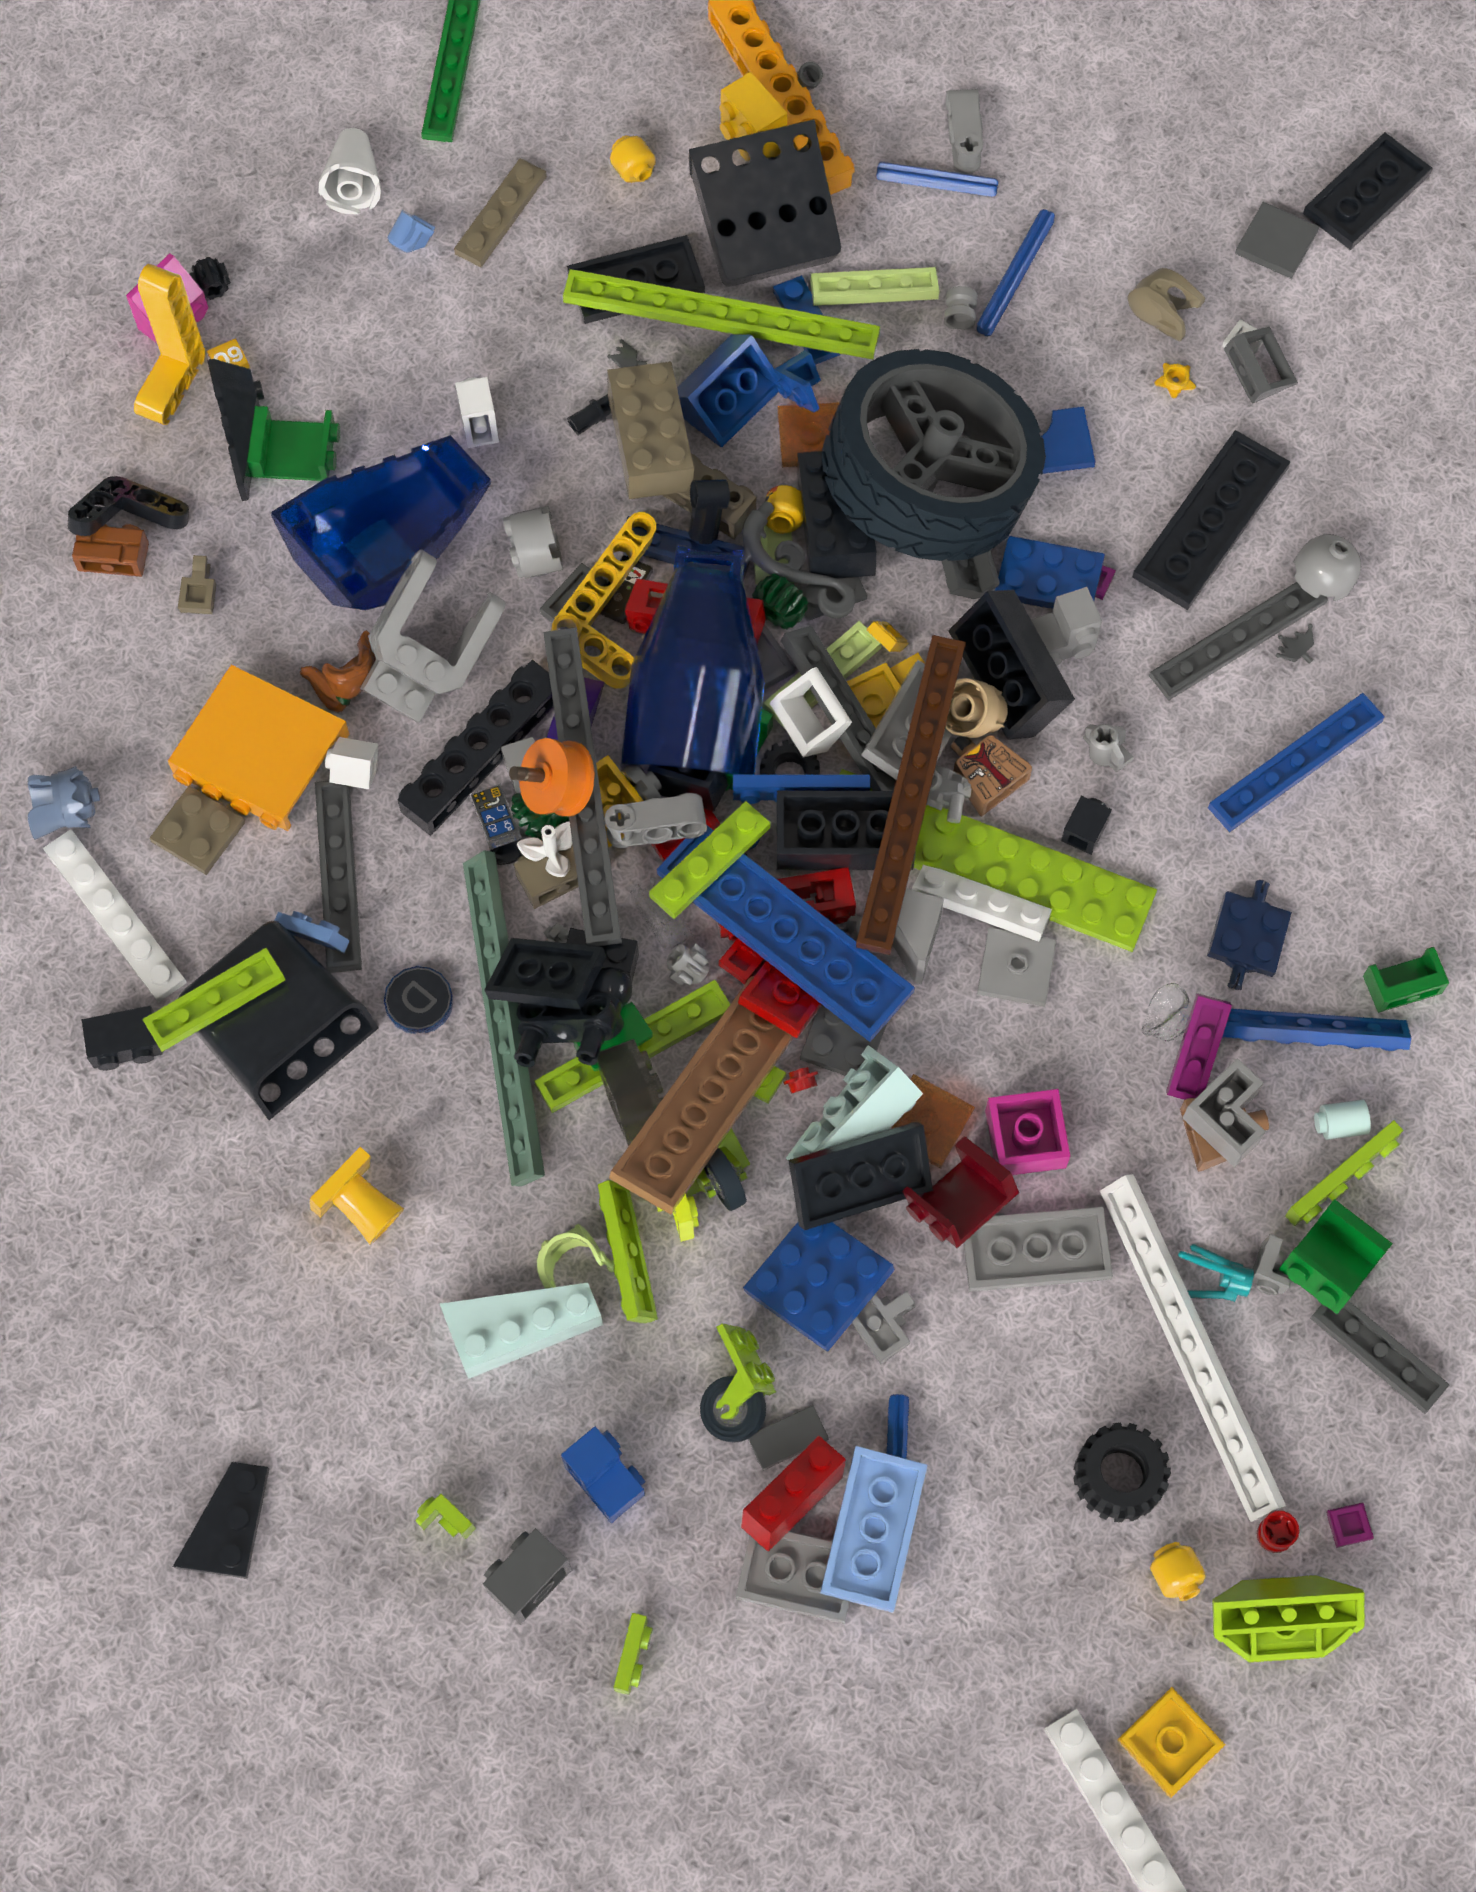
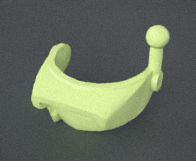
M577 1224L575 1228L542 1243L537 1258V1271L546 1289L556 1287L553 1277L555 1263L564 1253L578 1246L589 1247L597 1263L600 1266L606 1265L609 1272H614V1260L608 1259L602 1250L600 1251L595 1240L580 1224Z

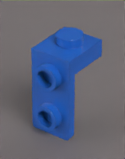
M804 350L774 369L778 379L776 387L783 398H788L799 407H804L815 413L820 408L812 386L820 382L821 379L811 353Z

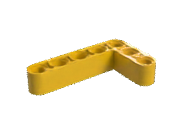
M147 264L140 273L138 290L161 354L137 394L134 403V413L162 425H167L170 420H167L168 417L174 415L185 396L182 394L183 391L189 389L199 371L197 369L198 365H202L204 362L205 348L182 277L179 274L155 265Z
M637 512L628 518L555 617L550 630H557L561 627H577L582 667L615 689L627 687L631 683L636 671V661L630 653L592 628L591 625L653 540L656 522L646 512ZM636 526L642 527L648 534L638 536L633 532L632 528ZM618 551L624 552L628 555L629 560L619 561L614 557V553ZM599 576L606 577L611 585L606 587L600 586L596 583L595 578ZM578 602H587L591 605L592 610L589 612L580 611L576 604ZM595 646L600 650L601 654L592 657L585 652L584 648ZM622 665L627 669L628 674L619 676L613 672L612 666Z

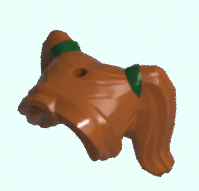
M367 630L361 634L358 640L359 654L346 665L337 668L326 663L323 665L322 671L313 666L301 667L300 675L302 678L307 679L311 683L319 699L331 711L336 713L342 712L350 704L351 699L363 691L360 688L376 660L368 638L370 633Z

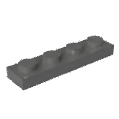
M1350 1301L1345 1304L1338 1314L1321 1304L1310 1317L1318 1326L1424 1414L1429 1411L1450 1385Z

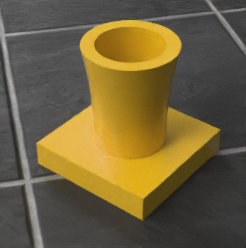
M359 1147L311 1196L310 1209L321 1218L333 1205L337 1206L357 1227L369 1245H371L399 1217L404 1208L386 1197L362 1176L370 1168L371 1156L363 1148Z

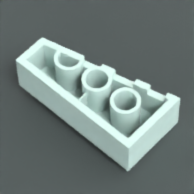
M868 1045L861 1054L865 1060L858 1070L850 1069L843 1079L847 1085L839 1096L828 1099L823 1106V1118L820 1122H812L786 1159L790 1160L890 1130L904 1113L914 1107L916 1101L923 1094L922 1091L898 1066Z
M588 1283L440 1304L468 1379L603 1325L600 1311Z

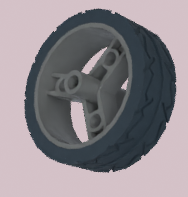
M919 349L898 350L872 360L859 369L852 378L829 425V435L826 434L822 448L823 471L827 474L824 477L832 497L844 514L851 517L850 520L869 537L888 548L894 547L895 551L919 559L935 561L946 559L947 561L965 560L989 552L1011 533L1040 481L1038 478L1039 474H1043L1046 459L1044 439L1040 437L1041 429L1032 410L1020 395L1014 393L1016 390L997 374L978 363L973 364L971 360L949 352L928 349L922 351ZM886 416L906 452V455L893 469L888 466L877 452L870 438L867 426L869 422ZM962 433H964L970 439L961 437ZM938 480L990 493L976 497L959 498L933 493V490Z

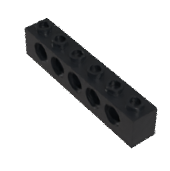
M531 660L525 667H519L512 675L511 682L503 690H497L491 696L489 705L481 713H475L467 722L466 729L459 736H453L446 743L442 754L436 760L431 759L427 762L414 783L405 785L399 793L397 801L400 812L431 836L503 761L501 747L523 740L554 707L549 672L534 660ZM528 696L531 698L529 701L523 703L516 701L519 697ZM506 719L509 721L507 724L503 726H498L494 724L497 720ZM478 742L487 744L482 749L472 748ZM454 766L465 767L458 773L449 771ZM430 790H442L437 796L431 797L427 795Z

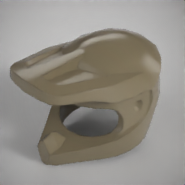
M1159 268L1143 278L1133 291L1128 294L1127 300L1130 309L1140 320L1154 326L1167 336L1177 341H1182L1185 337L1186 329L1184 321L1177 314V310L1200 308L1205 301V297L1182 275L1167 268ZM1172 287H1177L1184 293L1186 299L1175 297L1168 293V290Z

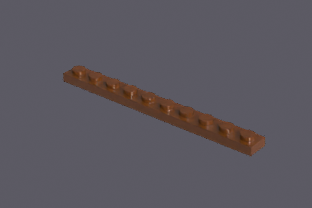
M932 635L860 925L856 948L887 955L891 954L966 642Z

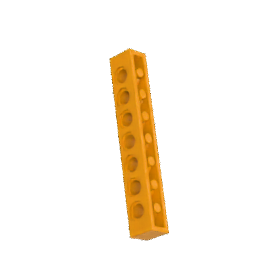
M708 0V20L741 74L744 76L751 71L788 113L787 126L815 119L816 132L822 159L824 160L823 164L830 195L852 186V173L855 172L851 158L848 155L844 156L840 149L838 137L834 132L830 133L826 127V120L820 109L816 110L813 106L809 90L801 86L794 66L792 64L788 65L784 59L781 45L779 42H774L771 38L768 24L764 19L760 20L753 0ZM805 135L796 136L793 140L794 148L797 151L802 149L807 144L808 137Z

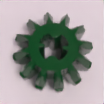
M777 574L766 576L764 580L758 583L755 587L756 590L752 593L753 599L763 600L766 620L771 621L774 626H780L782 629L793 628L796 623L802 620L805 616L804 613L808 610V600L803 596L802 590H799L795 583L789 582L786 577H780Z

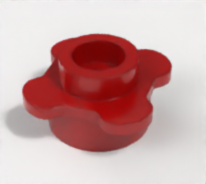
M808 1067L789 1072L790 1079L783 1082L784 1085L788 1084L791 1094L818 1086L815 1075H818V1071L810 1073Z

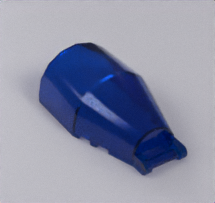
M677 545L673 575L631 665L620 763L622 769L633 764L702 769L731 775H755L765 680L743 583L744 550H733V553L693 550L688 549V546ZM688 563L731 566V569L728 572L711 568L687 567Z

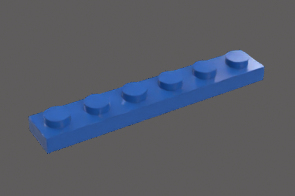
M1364 693L1360 694L1211 801L1208 809L1230 833L1381 724L1385 716Z
M1246 1009L1230 1010L1222 1038H1240L1248 1042L1270 1040L1281 1044L1299 1042L1311 1043L1315 1046H1327L1328 1044L1344 1045L1353 1049L1374 1047L1386 1051L1410 1050L1412 1039L1407 1020Z

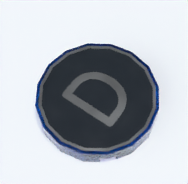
M415 966L402 970L391 979L385 989L384 1005L387 1016L395 1027L410 1034L429 1033L442 1026L450 1016L453 1007V995L449 982L441 973L430 967Z

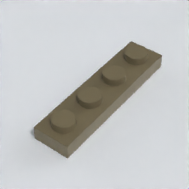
M519 158L455 246V255L482 267L547 177L546 171Z

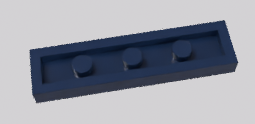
M657 523L653 540L642 555L741 583L744 581L751 559L747 563L743 561V546L717 539L712 544H700L695 540H691L687 531ZM636 526L632 528L633 532L638 536L648 534L642 527Z

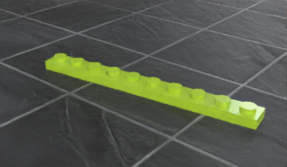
M572 269L569 271L563 292V303L730 334L752 335L758 339L874 360L880 334V326Z

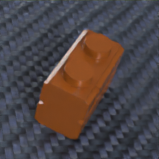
M105 524L92 535H76L72 559L77 570L81 572L142 577L149 541L145 531L135 525L125 524L122 528L109 527Z

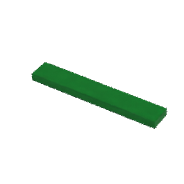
M481 0L448 1L421 133L424 140L453 142Z

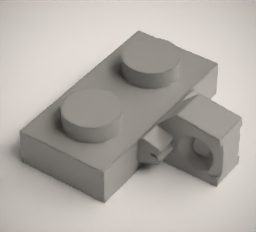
M907 1291L892 1302L887 1296L880 1300L875 1294L851 1323L880 1365L910 1345L909 1339L900 1328L906 1323L902 1316L916 1307L914 1300Z

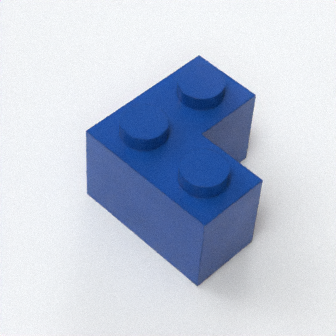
M594 1426L565 1450L561 1457L566 1470L608 1521L613 1523L645 1496L642 1487L645 1480L634 1466L631 1465L629 1468H626L620 1461L622 1453L619 1448L621 1446L608 1430L601 1433Z

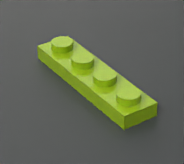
M745 801L649 891V897L675 919L770 829L771 823Z
M265 948L142 1020L163 1052L285 981V978L271 954Z
M1393 1120L1292 1205L1285 1217L1294 1226L1302 1220L1307 1224L1310 1223L1323 1211L1319 1206L1328 1198L1332 1201L1334 1199L1337 1200L1349 1189L1345 1184L1354 1176L1360 1180L1374 1168V1165L1371 1163L1372 1160L1378 1155L1385 1159L1400 1146L1397 1139L1404 1130Z
M612 1180L597 1184L600 1194L599 1205L604 1213L607 1226L606 1238L612 1249L615 1263L613 1270L620 1286L622 1310L626 1315L627 1321L649 1323L658 1320L630 1191Z

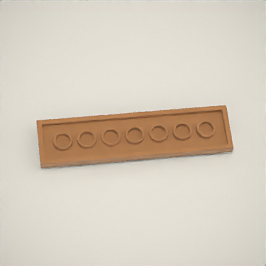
M752 976L740 990L610 1172L609 1179L670 1215L674 1212L794 1038L792 1035L738 1004L741 993L754 978Z

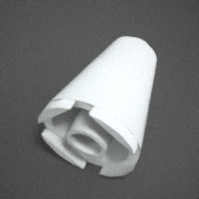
M348 128L339 134L319 179L320 196L322 195L325 198L326 205L340 213L360 214L359 209L369 207L370 210L380 200L381 183L369 138L365 132L357 128Z

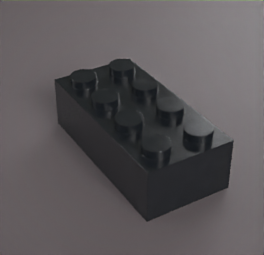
M822 451L797 453V478L802 496L803 527L809 573L826 575L836 579L876 576L877 552L875 539L869 537L850 520L851 517L844 514L832 497L824 477L827 474L823 471Z
M1014 590L987 591L948 630L952 639L966 642L963 659L974 679L985 682L1002 691L1001 695L1007 704V718L1003 724L1005 727L1002 730L1008 740L1036 736L1075 700Z
M777 791V870H834L849 868V870H874L894 791ZM914 855V859H913V863H912L911 870L914 869L915 855Z

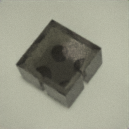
M634 1039L600 1051L597 1061L608 1102L628 1147L662 1101L663 1097L659 1098L658 1095L664 1093L657 1073L651 1075L649 1071L653 1070L647 1051L640 1052Z

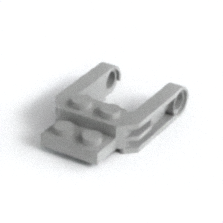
M422 549L416 552L408 563L368 636L376 660L360 688L419 723L435 694H442L462 688L506 605L503 599L489 592L475 618H470L448 660L410 637L400 635L401 628L436 566L437 559Z

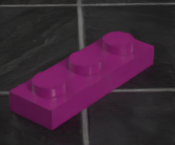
M1196 993L1166 1089L1167 1095L1185 1100L1197 1098L1206 1089L1232 1007L1230 1002Z

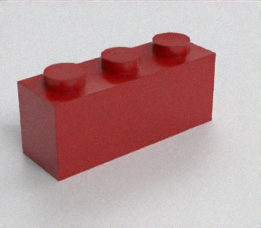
M818 1436L743 1509L741 1528L769 1552L843 1478L846 1459Z

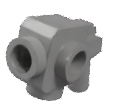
M936 765L927 805L940 811L943 805L948 806L947 821L960 823L964 798H970L971 784L962 775Z

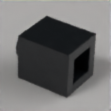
M1081 795L1064 828L1061 841L1092 855L1109 822L1112 809L1108 808L1099 799H1088Z

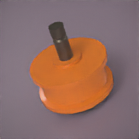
M542 738L529 747L524 755L521 767L512 766L510 768L509 776L512 780L519 781L522 798L531 811L544 815L554 812L559 816L570 817L581 812L587 805L594 787L595 771L592 757L581 743L576 741L559 742L551 738Z

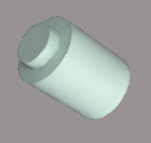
M1365 1100L1324 1104L1320 1106L1319 1112L1314 1115L1316 1131L1318 1134L1323 1133L1326 1140L1368 1135L1370 1133V1114Z

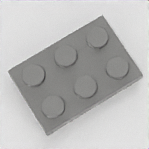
M788 1532L768 1552L749 1535L736 1599L845 1624L850 1602L820 1594L832 1541Z

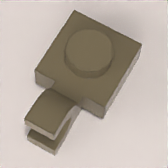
M193 555L192 577L181 578L178 602L180 613L213 614L217 584L214 579H209L211 565L207 564V556Z

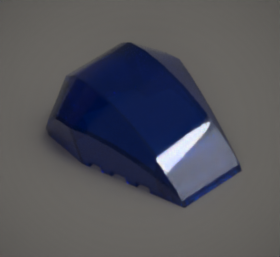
M451 435L412 448L411 453L396 458L395 455L383 458V462L368 468H365L363 465L351 469V474L339 478L336 475L325 478L271 512V517L293 560L332 605L359 610H370L386 605L401 576L412 564L413 561L411 559L415 553L422 549L438 559L466 523L491 485V479Z

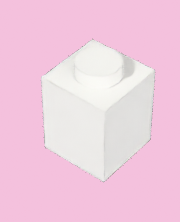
M339 737L334 748L328 749L326 754L325 768L330 769L329 782L369 789L377 772L378 744Z

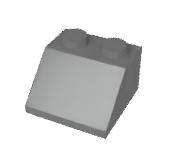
M906 888L893 946L914 982L922 984L939 928L944 899Z

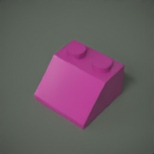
M169 253L157 267L179 274L182 277L197 323L204 318L208 309L204 292L175 256ZM137 284L126 295L138 330L157 343Z

